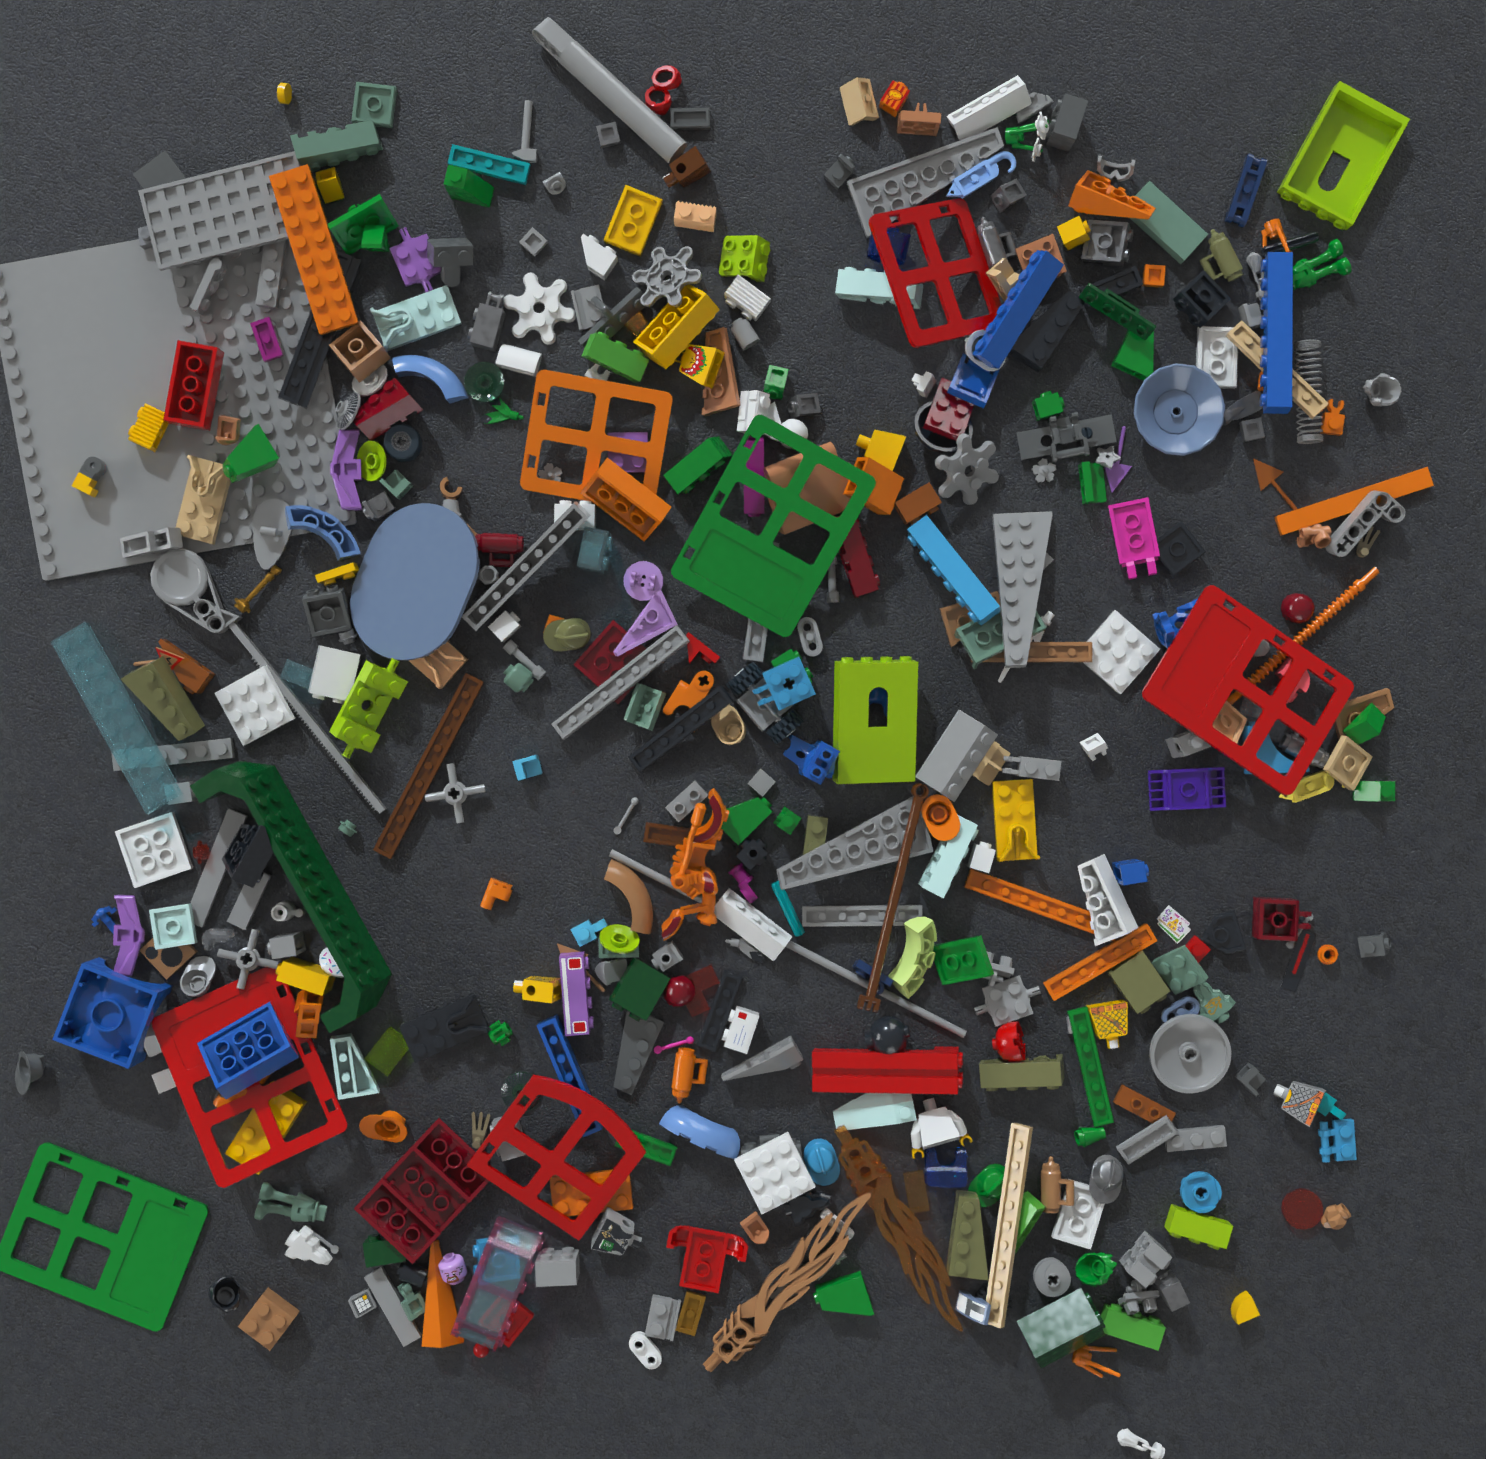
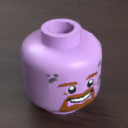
M448 1253L443 1256V1259L438 1264L442 1280L450 1285L461 1283L467 1274L464 1258L460 1254Z

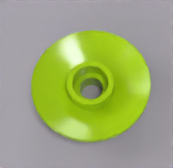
M365 442L360 447L357 459H361L362 477L367 481H376L384 474L386 454L378 442Z
M614 924L602 929L599 940L607 950L626 954L638 947L639 936L635 931H631L630 927Z

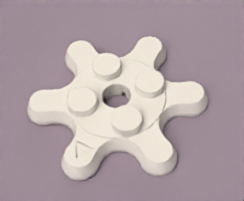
M530 272L525 274L523 278L526 287L524 294L521 296L506 295L503 299V305L506 309L515 310L519 314V321L512 327V334L516 338H523L528 331L536 330L540 333L543 343L551 345L556 340L554 325L559 321L573 322L576 319V312L572 308L562 306L560 303L561 295L567 290V284L564 280L557 279L550 287H542L538 282V277ZM535 304H544V311L536 313L534 311Z

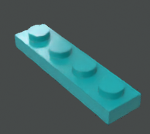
M452 144L447 163L448 165L469 169L471 172L523 185L527 183L531 167L530 163Z

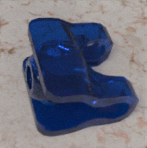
M935 1147L925 1149V1183L930 1187L939 1188L965 1187L967 1185V1152L965 1147L956 1148L954 1160L947 1166L939 1164Z

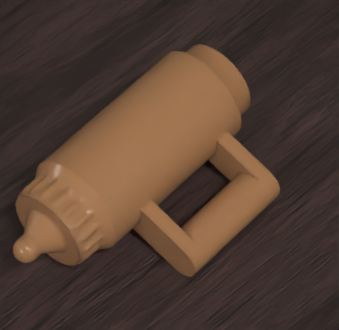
M1050 1156L1049 1161L1043 1163L1041 1170V1203L1046 1206L1043 1212L1058 1213L1061 1205L1074 1206V1180L1061 1179L1060 1166ZM1061 1184H1066V1200H1061Z

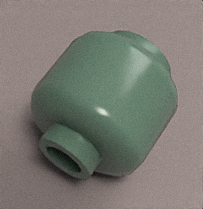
M517 663L515 666L510 664L504 671L506 675L504 683L517 693L520 691L525 692L534 681L532 679V672L521 663Z

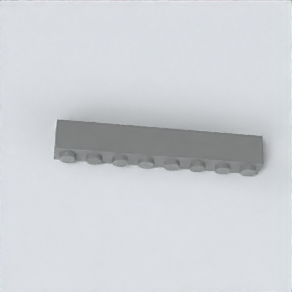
M577 501L574 502L481 596L462 618L477 631L591 515Z

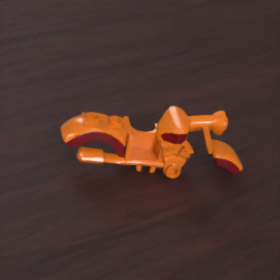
M714 788L708 793L709 804L713 809L711 818L705 825L701 826L706 806L702 803L695 805L690 820L692 825L688 838L684 837L683 845L678 844L675 846L676 849L681 851H677L676 855L672 856L675 861L670 869L672 886L686 893L692 900L702 894V902L672 910L669 918L661 925L664 941L672 937L679 930L684 915L699 912L696 918L700 920L701 924L711 926V924L717 923V918L714 914L716 894L718 893L717 879L714 872L705 865V856L710 849H715L716 841L721 840L723 834L721 827L723 822H726L728 819L729 810H726L722 798Z

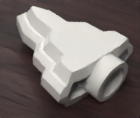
M306 1225L299 1232L293 1230L285 1242V1245L289 1246L285 1256L292 1259L312 1260L317 1264L328 1265L332 1260V1256L327 1249L322 1247L319 1239L313 1235V1230Z

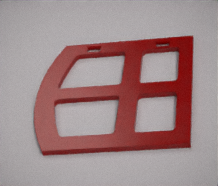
M533 1074L467 1163V1166L577 1240H580L645 1155L646 1150L630 1127L600 1100L568 1083ZM524 1095L530 1098L525 1107L519 1104ZM537 1095H544L563 1101L581 1110V1114L553 1150H548L515 1127ZM593 1121H598L606 1128L625 1151V1155L602 1184L597 1183L565 1161V1158ZM504 1141L510 1143L541 1165L525 1187L519 1185L488 1163ZM489 1143L494 1146L490 1154L484 1151ZM553 1175L559 1176L590 1197V1201L575 1220L568 1218L538 1197V1194Z

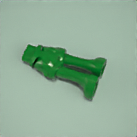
M1338 239L1332 240L1328 245V249L1320 256L1311 260L1301 259L1293 266V291L1297 288L1314 286L1316 280L1333 273L1340 275L1351 273V264L1346 257L1319 270H1313V268L1343 255V246Z

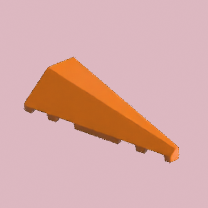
M435 1240L430 1246L422 1347L444 1348L464 1343L465 1339L462 1334L460 1319L457 1315L451 1285L442 1280L438 1264L443 1259L439 1240Z

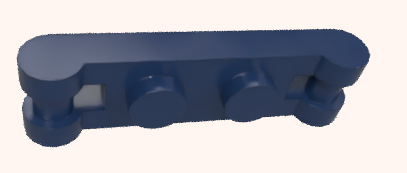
M1247 154L1225 217V222H1234L1239 227H1245L1267 164V159H1258L1253 154ZM1251 165L1257 167V171L1250 169ZM1236 209L1243 211L1241 216L1235 214Z

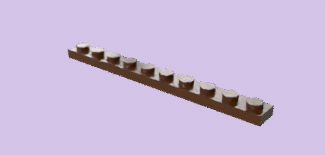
M465 673L373 849L374 851L389 859L393 858L485 682Z

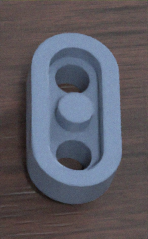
M1185 996L1164 1008L1161 1013V1019L1163 1023L1170 1020L1168 1019L1169 1013H1173L1174 1017L1184 1014H1198L1200 1004L1195 998ZM1186 1003H1191L1189 1009L1185 1008Z

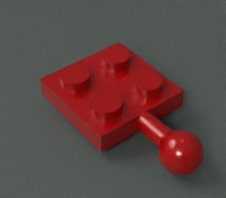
M503 1289L478 1320V1324L490 1333L483 1341H479L474 1345V1355L478 1358L487 1356L489 1346L495 1338L509 1348L534 1317V1313Z

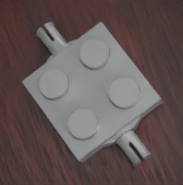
M1020 975L1004 980L1002 983H995L994 986L983 987L985 1004L974 1007V1010L977 1011L975 1012L977 1016L988 1012L996 1027L1033 1014L1030 997L1041 994L1038 986L1027 990L1023 985Z

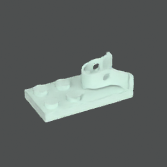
M447 285L379 310H375L373 307L370 308L386 351L462 324Z

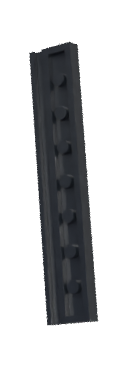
M336 250L349 292H351L362 260ZM310 310L278 396L281 400L304 407L305 409L308 408L330 348L329 344L332 343L336 332L333 331L320 335L312 310Z

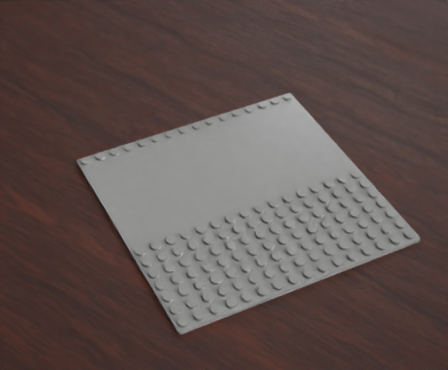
M139 239L0 264V351L43 580H55L156 561L165 552L123 558L120 538L146 531H156L168 527L175 528L191 469L187 456L192 455L223 464L231 452L257 424L262 428L279 460L272 468L237 482H230L215 545L182 536L183 549L197 554L254 543L253 519L255 510L261 502L272 498L283 500L289 506H310L327 512L336 517L344 526L357 523L355 510L347 511L341 509L334 481L330 475V464L332 463L339 429L337 428L336 404L327 356L307 409L278 398L311 310L289 239H287L277 309L257 306L255 304L264 245L215 257L227 266V272L220 276L218 289L212 294L210 306L207 311H204L203 315L196 313L189 307L213 258L160 271L153 247L144 250L140 247ZM270 317L284 356L265 363L250 323ZM177 340L218 347L224 352L211 430L206 431L169 423L156 452L128 440L130 437L128 435L129 429L137 422L138 410L144 407L145 403L165 412ZM225 415L241 419L238 442L225 446L216 441L218 416ZM89 457H97L107 465L106 473L100 476L94 489L99 491L95 498L71 486L85 460ZM292 529L290 536H296L312 532L301 529Z

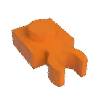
M1330 399L1327 406L1329 413H1323V425H1321L1323 431L1320 433L1341 436L1345 415L1339 413L1344 407V401H1339L1338 407L1335 408L1333 406V399Z

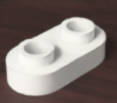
M638 1331L633 1333L629 1340L631 1351L646 1368L656 1369L659 1367L662 1361V1354L648 1336H645L644 1332ZM640 1341L643 1345L638 1347L635 1343ZM649 1357H654V1358H655V1361H654V1362H650V1361L648 1360V1358H649Z

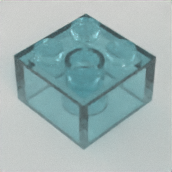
M590 527L584 528L577 567L580 570L603 575L604 570L608 571L610 559L607 557L608 550L612 551L614 539L609 531Z

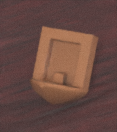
M225 415L218 416L216 441L225 446L238 442L241 419Z
M756 1211L740 1222L752 1242L755 1244H765L767 1242L769 1229Z

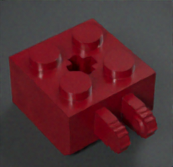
M1253 897L1252 937L1261 940L1298 941V929H1311V924L1298 923L1299 916L1311 917L1312 912L1299 911V900ZM1278 916V921L1275 920L1274 922V917Z

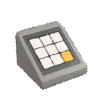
M369 1288L351 1296L348 1300L355 1318H359L377 1307Z

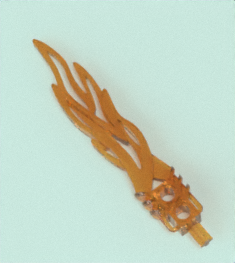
M845 1125L838 1126L834 1132L843 1145L841 1146V1153L838 1159L846 1171L847 1180L850 1177L851 1186L853 1189L854 1186L856 1187L858 1197L871 1193V1197L866 1203L874 1210L879 1230L884 1238L896 1248L904 1273L906 1275L909 1273L922 1299L930 1304L921 1273L929 1283L935 1304L940 1313L954 1328L962 1332V1325L947 1296L945 1284L949 1287L951 1286L949 1275L937 1249L921 1232L923 1230L922 1225L904 1203L896 1198L891 1182L892 1175L885 1170L887 1169L886 1165L880 1162L882 1160L881 1157L874 1153L867 1141H860L858 1137L853 1139ZM852 1150L860 1151L856 1157L851 1156L849 1153ZM843 1156L846 1159L848 1165H846L845 1161L843 1160ZM866 1166L870 1168V1171L868 1173H861L860 1169ZM876 1179L875 1187L867 1185V1183ZM884 1198H886L892 1213L902 1228L889 1220L884 1207ZM904 1212L911 1217V1219H908ZM883 1220H884V1221L888 1224V1226L890 1227L894 1238L891 1236V1234H890L889 1231L887 1230L886 1226H885L884 1223H883ZM907 1243L916 1251L915 1264L921 1287H919L913 1272ZM925 1244H926V1245L929 1247V1249L932 1251V1253H933L934 1256L936 1257L937 1262L935 1261L934 1257L932 1256V1254L930 1253V1251L928 1250V1248L925 1246ZM922 1258L938 1277L942 1296L950 1315L939 1302L933 1279L925 1267Z

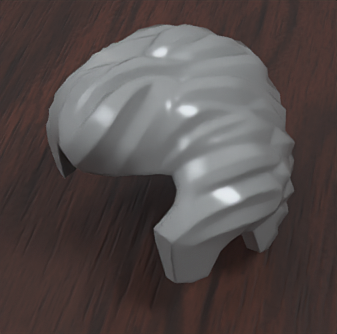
M1381 373L1372 380H1366L1363 386L1364 392L1369 397L1373 406L1393 405L1399 400L1402 392L1398 380L1386 373Z

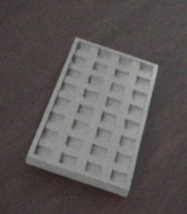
M295 151L138 190L158 269L164 271L289 239L269 176L300 167L301 165L296 158Z

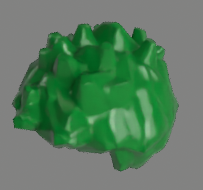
M1103 1252L1085 1253L1076 1263V1277L1086 1285L1092 1287L1102 1286L1108 1282L1117 1262L1111 1260L1112 1254Z

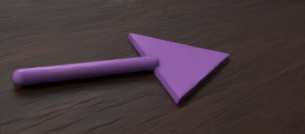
M1125 426L1121 430L1117 455L1120 457L1126 431ZM1116 461V463H1113L1112 469L1104 467L1111 493L1132 466L1119 464L1120 461Z

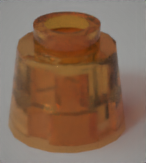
M639 311L624 326L635 336H638L649 323L642 312Z

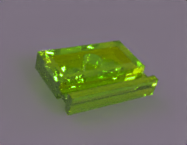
M390 1026L364 1059L376 1069L382 1071L385 1076H388L409 1048L404 1037Z

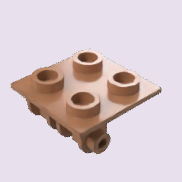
M1054 234L1015 249L1022 270L1026 269L1030 257L1037 250L1048 251L1064 264ZM1065 265L1056 278L1060 277L1062 273L1067 272Z

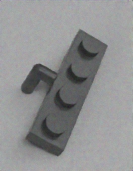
M636 287L612 310L598 297L594 296L591 299V303L603 313L604 317L578 340L581 346L585 348L590 334H598V332L607 334L610 340L645 307L640 302L643 292Z

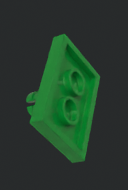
M380 194L361 205L357 204V207L355 204L350 206L346 214L327 224L344 252L348 255L361 249L365 225H385L386 233L399 227Z
M981 935L934 945L933 952L936 953L934 962L942 985L988 977L994 974Z

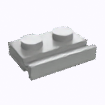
M599 285L571 291L579 330L591 329L604 317L603 313L591 303V299L594 296L603 302Z
M653 1294L645 1336L673 1341L681 1304L680 1299L675 1300L670 1297Z

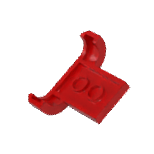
M676 1226L671 1229L666 1248L674 1249L677 1246L686 1247L679 1286L719 1293L725 1255H732L738 1261L746 1262L748 1251L747 1243L740 1236L691 1226Z

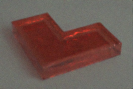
M712 964L685 976L691 980L695 988L693 1000L686 1005L691 1017L710 1009L702 991L720 983Z

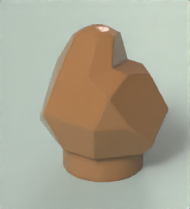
M1342 1203L1326 1207L1324 1215L1321 1217V1224L1325 1228L1339 1230L1345 1226L1351 1214Z

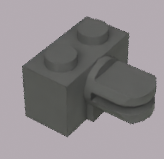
M467 238L427 239V259L433 267H440V278L448 287H454L460 283L461 266L473 265V245Z

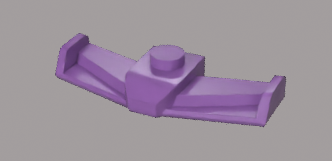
M339 429L332 463L330 464V475L334 481L341 509L347 511L362 510L354 482L362 481L361 459H354L360 429Z
M114 895L121 925H114L113 945L120 946L114 971L124 976H132L140 946L144 942L145 930L141 927L135 896Z

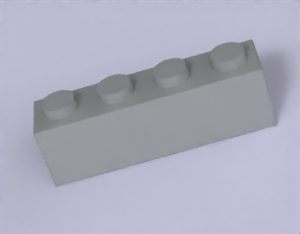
M958 710L915 777L955 802L998 734L963 711Z

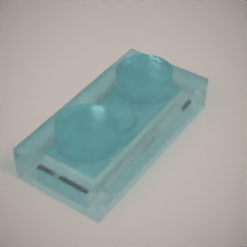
M287 659L280 678L309 689L313 669Z

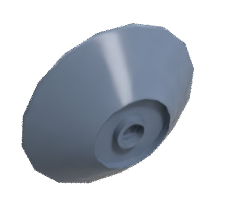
M1175 363L1158 368L1143 381L1136 394L1134 417L1138 431L1150 446L1165 454L1184 456L1201 451L1215 440L1223 425L1225 403L1221 389L1210 374L1194 365ZM1174 408L1179 411L1178 415L1173 413Z

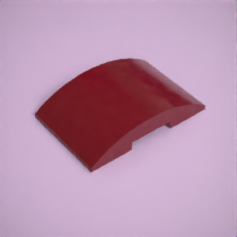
M438 1118L367 1193L354 1210L413 1264L464 1207L486 1186L489 1180L467 1166L475 1151L444 1121Z

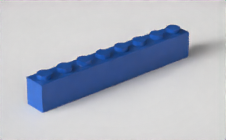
M1268 252L1265 259L1261 261V272H1264V278L1261 280V291H1264V297L1261 298L1260 308L1264 310V317H1261L1260 328L1264 329V336H1261L1260 348H1263V355L1260 358V367L1263 368V375L1261 374L1260 387H1263V394L1260 396V406H1263V413L1288 414L1292 408L1293 252Z

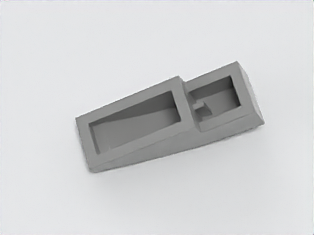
M168 527L120 538L123 558L183 548L180 528Z

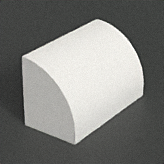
M502 344L496 359V365L499 368L536 377L543 354Z

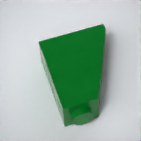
M448 165L444 186L451 199L490 208L494 187L469 169Z
M1128 330L1111 366L1144 381L1153 373L1154 331L1147 340H1144Z
M257 424L226 458L222 465L223 472L234 483L274 467L279 457L262 428Z
M756 797L726 808V810H729V816L727 821L723 822L721 829L739 845L772 813L770 809L772 805L764 797L762 799Z
M861 1270L815 1285L814 1299L816 1305H821L822 1310L868 1316L874 1315Z

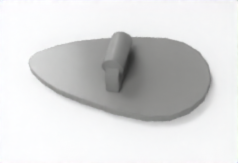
M277 498L261 502L254 513V550L260 566L265 570L270 569L279 560L292 532V529L288 530L285 516V507L289 505Z

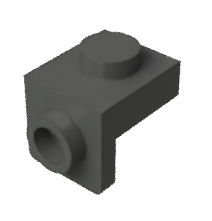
M1386 932L1380 935L1358 937L1361 958L1386 956L1391 949V940L1387 938Z

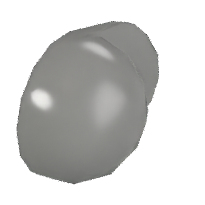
M199 956L189 962L180 980V987L184 994L190 997H200L209 990L216 971L214 960L208 956Z

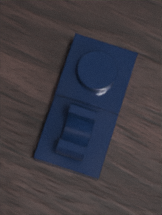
M860 959L856 960L852 968L856 969L855 973L862 978H870L872 967ZM882 973L878 985V995L883 993L884 987H890L893 983L892 979Z

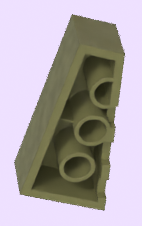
M1056 1054V1059H1049V1057L1043 1055L1030 1061L1029 1058L1021 1062L991 1059L981 1060L979 1063L981 1088H986L987 1091H997L998 1088L1014 1091L1018 1090V1087H1026L1027 1090L1047 1087V1089L1054 1090L1062 1086L1065 1078L1063 1054Z

